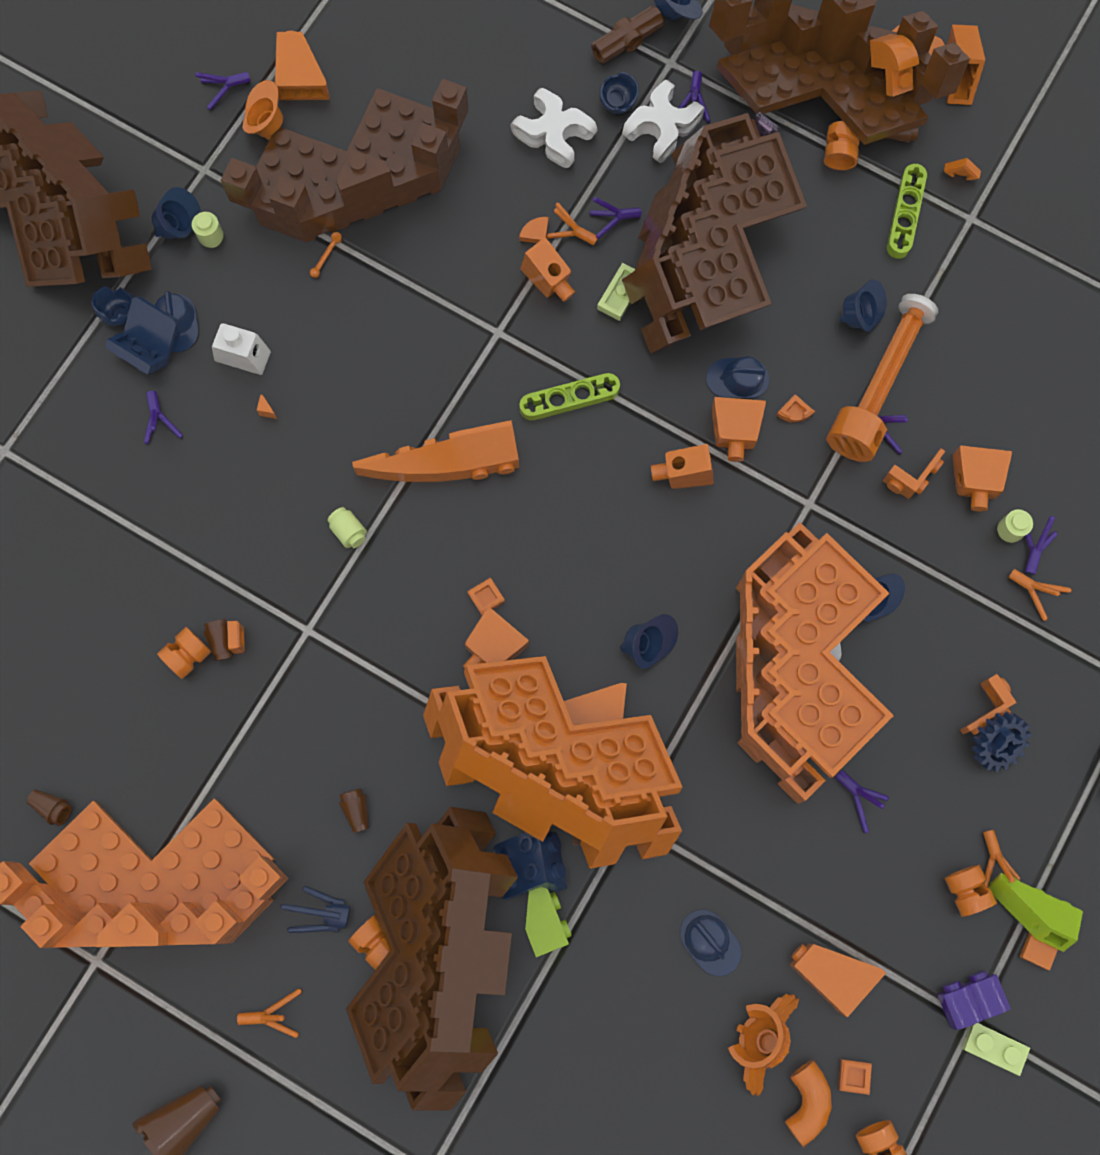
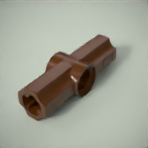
M650 6L631 19L628 17L621 18L614 24L609 33L591 43V50L595 59L599 63L604 64L623 51L632 52L637 49L645 37L663 27L664 20L661 12L656 6Z

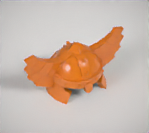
M785 994L781 998L778 997L770 1008L761 1004L747 1005L746 1009L750 1018L745 1022L744 1026L739 1024L737 1027V1031L740 1032L739 1044L728 1048L733 1059L745 1067L743 1081L746 1082V1089L753 1096L755 1094L759 1096L764 1089L763 1083L766 1069L777 1066L789 1053L791 1043L790 1032L785 1022L798 1006L799 998H795L794 994Z

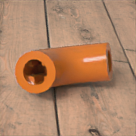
M814 1059L800 1066L790 1076L802 1095V1104L800 1109L785 1121V1124L802 1147H805L814 1140L827 1125L832 1109L831 1089L822 1070Z

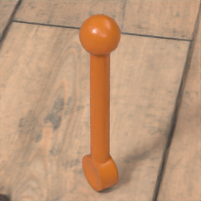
M334 232L331 235L332 241L317 265L310 269V276L312 278L319 276V270L332 249L342 241L340 233Z

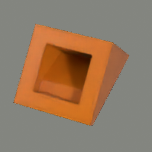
M260 395L257 406L258 414L263 417L277 419L264 396Z

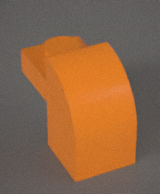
M888 34L870 40L871 67L885 69L886 95L896 96L913 90L912 67L919 64V57L913 43L907 37L897 34Z

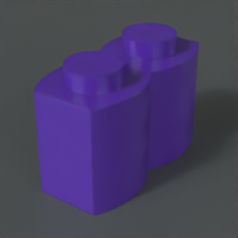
M986 970L970 975L971 981L961 984L960 981H954L943 986L944 991L938 993L937 996L951 1029L960 1030L1011 1009L997 974H987Z

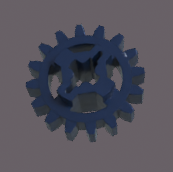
M1008 711L1003 716L996 713L993 721L987 718L986 727H979L980 735L973 737V740L977 743L971 748L976 753L973 756L974 759L987 770L992 769L998 772L1000 767L1005 771L1008 770L1009 763L1016 765V758L1018 756L1024 757L1023 749L1030 747V743L1026 741V739L1032 736L1027 731L1030 726L1017 714L1014 713L1012 715Z

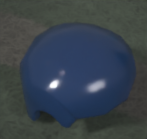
M623 71L617 75L608 76L600 87V102L607 111L614 114H622L631 110L639 96V85L634 76Z
M104 286L94 293L91 304L96 316L104 324L119 326L126 324L133 296L121 287L117 290H111Z

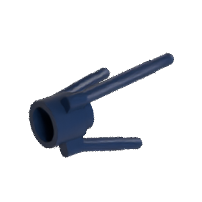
M307 886L302 888L304 892L328 902L332 906L326 905L325 910L297 905H280L282 910L323 917V922L328 923L324 925L288 927V933L338 932L339 928L346 929L350 906L344 905L345 900L335 899Z

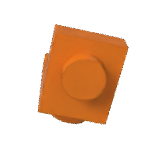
M941 448L935 454L917 480L894 465L882 481L887 484V487L892 492L902 494L907 499H910L915 492L920 495L929 483L925 478L930 472L935 475L944 463L940 458L945 453V450Z
M998 674L980 683L995 708L960 729L962 734L971 731L975 735L979 733V727H986L987 718H995L996 713L1002 716L1006 711L1011 713L1009 707L1017 702L1010 693L1011 688L1007 681L1000 678Z

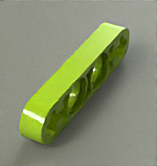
M919 164L907 166L900 181L887 242L888 254L897 259L908 255L914 241L927 179L926 169ZM911 174H916L917 180L914 187L910 186L912 181ZM903 196H913L916 203L912 205L906 204L903 201ZM901 217L908 218L911 226L902 227L899 225L898 219ZM900 235L904 236L902 240V249H898V245L896 244Z
M606 373L533 392L523 396L520 400V413L522 417L531 421L609 401L618 395L620 381L614 374ZM604 382H608L609 385H614L612 386L611 392H608L606 388H603ZM594 384L596 385V390L599 389L598 396H594ZM579 388H586L589 390L590 396L587 399L581 400L576 397L575 391ZM559 394L565 401L561 406H553L549 401L551 396ZM541 398H545V406L547 408L545 410L543 409ZM532 402L536 406L535 412L525 409L528 406L527 403Z

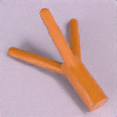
M556 203L554 212L573 231L548 233L546 237L550 239L576 236L594 246L598 239L596 235L578 226L561 204Z
M1016 569L1008 577L1029 591L1043 621L1047 620V615L1034 589L1054 596H1059L1060 592H1071V588L1036 582Z
M995 831L984 832L983 835L990 854L985 872L986 881L984 886L988 887L995 860H997L1009 882H1015V878L1020 881L1018 874L1002 856Z
M295 990L262 1012L238 1013V1025L265 1024L297 1038L299 1036L298 1032L275 1022L283 1021V1015L270 1014L300 995L302 990Z

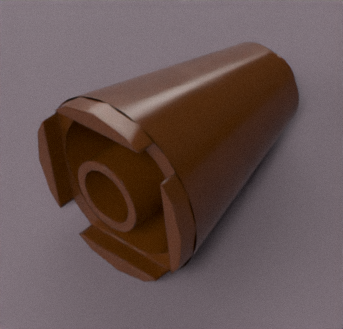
M201 1085L138 1118L132 1125L138 1135L140 1133L143 1135L144 1144L153 1155H184L220 1110L217 1103L221 1099L211 1086L205 1090Z

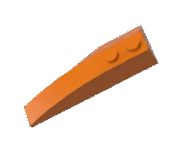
M512 421L449 433L450 439L437 442L435 438L424 441L425 445L417 449L411 446L399 448L393 456H390L389 453H381L352 462L353 468L357 476L405 482H442L468 478L481 480L492 473L509 474L519 468Z

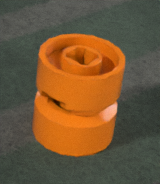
M843 121L832 123L827 130L824 163L827 167L834 170L852 169L857 165L860 139Z
M186 626L175 636V643L166 644L157 655L177 676L184 679L194 669L193 663H201L211 653V650Z
M980 864L962 869L944 878L950 892L957 895L955 904L961 917L978 913L997 904L991 889L984 886L986 878Z
M376 914L367 920L348 940L358 953L364 952L366 954L365 960L374 970H376L390 951Z
M891 1120L874 1123L856 1134L861 1150L865 1154L907 1155L904 1147L896 1143L899 1136ZM888 1148L890 1149V1150H888V1151H885V1152L879 1154V1152H882V1151H884V1150H886V1149H888Z

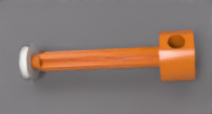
M906 294L902 297L898 305L899 311L902 314V320L859 406L841 408L826 437L830 447L848 459L858 462L872 461L887 432L884 422L877 416L920 328L924 324L934 322L935 316L939 313L936 304L922 295Z

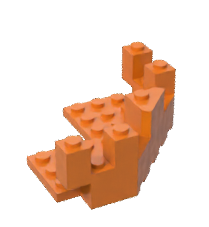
M801 522L789 533H784L745 571L736 587L740 592V632L736 637V692H741V739L737 744L756 763L763 760L781 778L777 784L797 804L806 801L826 781L806 761L809 757L832 778L894 716L830 653L889 592L828 533L818 540Z
M546 656L466 665L464 674L470 689L460 690L459 686L431 690L423 717L430 738L444 737L445 745L438 763L446 786L471 783L475 779L500 793L492 813L542 842L552 824L581 840L580 845L590 869L616 864L626 846L630 845L637 846L641 859L667 855L681 834L682 829L672 806L663 807L659 797L679 794L683 787L651 715L573 725Z
M215 798L153 860L96 801H92L29 863L47 884L39 883L21 863L8 861L0 863V905H14L27 919L20 927L40 948L233 943L274 901L271 896L289 878L273 862L275 858Z

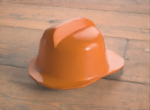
M271 80L258 83L250 92L246 102L242 126L244 132L248 134L256 133L268 140L278 131L283 123V114L278 107V87Z

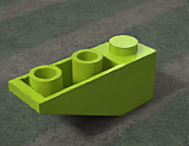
M1000 873L989 884L988 887L991 889L994 897L1037 940L1062 952L1077 942L1083 914L1082 910L1073 907L1066 901L1058 900L1046 894L1041 889L1026 885L1016 878L1015 882L1011 883L1003 873Z
M543 887L529 891L525 930L536 957L568 945L567 938L572 936L566 919L560 921L556 910L561 909L556 893H549L548 889Z

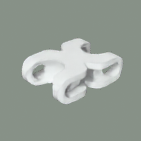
M664 80L651 93L649 106H640L625 122L622 135L630 141H634L642 134L655 136L658 141L654 145L653 158L659 163L665 161L674 152L678 136H688L701 121L705 109L698 102H693L686 108L678 109L673 107L670 101L673 98V88L675 85L668 80Z
M540 88L534 94V105L543 116L533 120L521 115L517 116L510 125L511 130L519 140L532 148H538L546 144L545 154L547 158L564 168H568L574 162V151L565 140L573 136L590 140L597 132L596 123L591 117L577 108H570L563 112L561 98L547 89Z

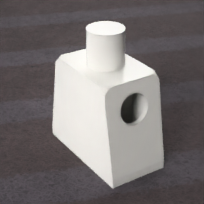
M224 323L220 325L212 345L213 356L216 362L259 375L263 374L271 353L270 349L256 333Z

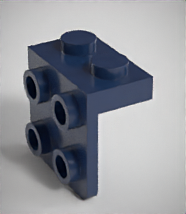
M134 297L130 305L124 332L108 338L105 348L114 353L118 358L124 359L135 366L139 371L150 374L167 366L179 325L178 320L142 297Z
M549 831L542 842L524 832L494 846L493 853L507 855L518 876L501 899L510 900L539 887L557 892L567 888L565 879L566 869L561 856V841L557 833Z

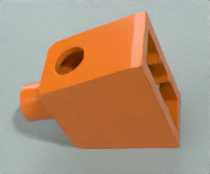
M546 237L525 252L520 269L547 298L556 293L563 302H566L576 293L568 283L571 275L570 268Z
M714 398L711 411L715 442L717 447L728 448L729 461L741 462L744 460V449H754L766 401Z
M708 444L666 452V463L651 465L653 481L669 479L670 486L674 489L714 485Z
M959 446L953 453L957 494L971 497V510L987 511L988 499H996L1003 492L1012 451Z
M488 607L465 643V648L472 656L463 665V668L465 669L466 665L513 660L527 649L529 640L493 609Z

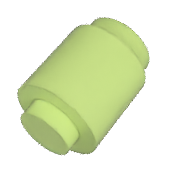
M201 212L193 218L192 228L199 242L209 248L220 245L223 239V230L216 216L210 212Z
M342 507L335 510L328 517L329 528L345 548H356L365 541L367 530L350 510Z
M1013 510L999 522L997 527L998 534L1006 542H1018L1032 530L1033 520L1026 511Z

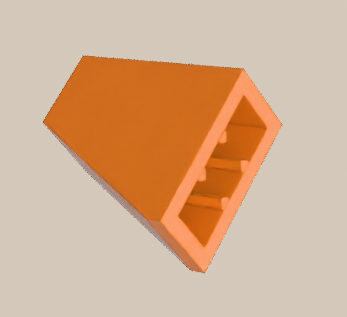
M952 24L947 44L955 42L970 58V61L956 93L946 96L947 104L972 105L985 63L978 26Z
M291 30L277 32L275 83L279 91V100H330L327 82L303 33Z
M619 683L564 701L573 725L623 719L627 683Z
M802 944L791 955L794 960L790 966L839 1014L848 1017L886 974L879 967L815 944H807L806 947Z

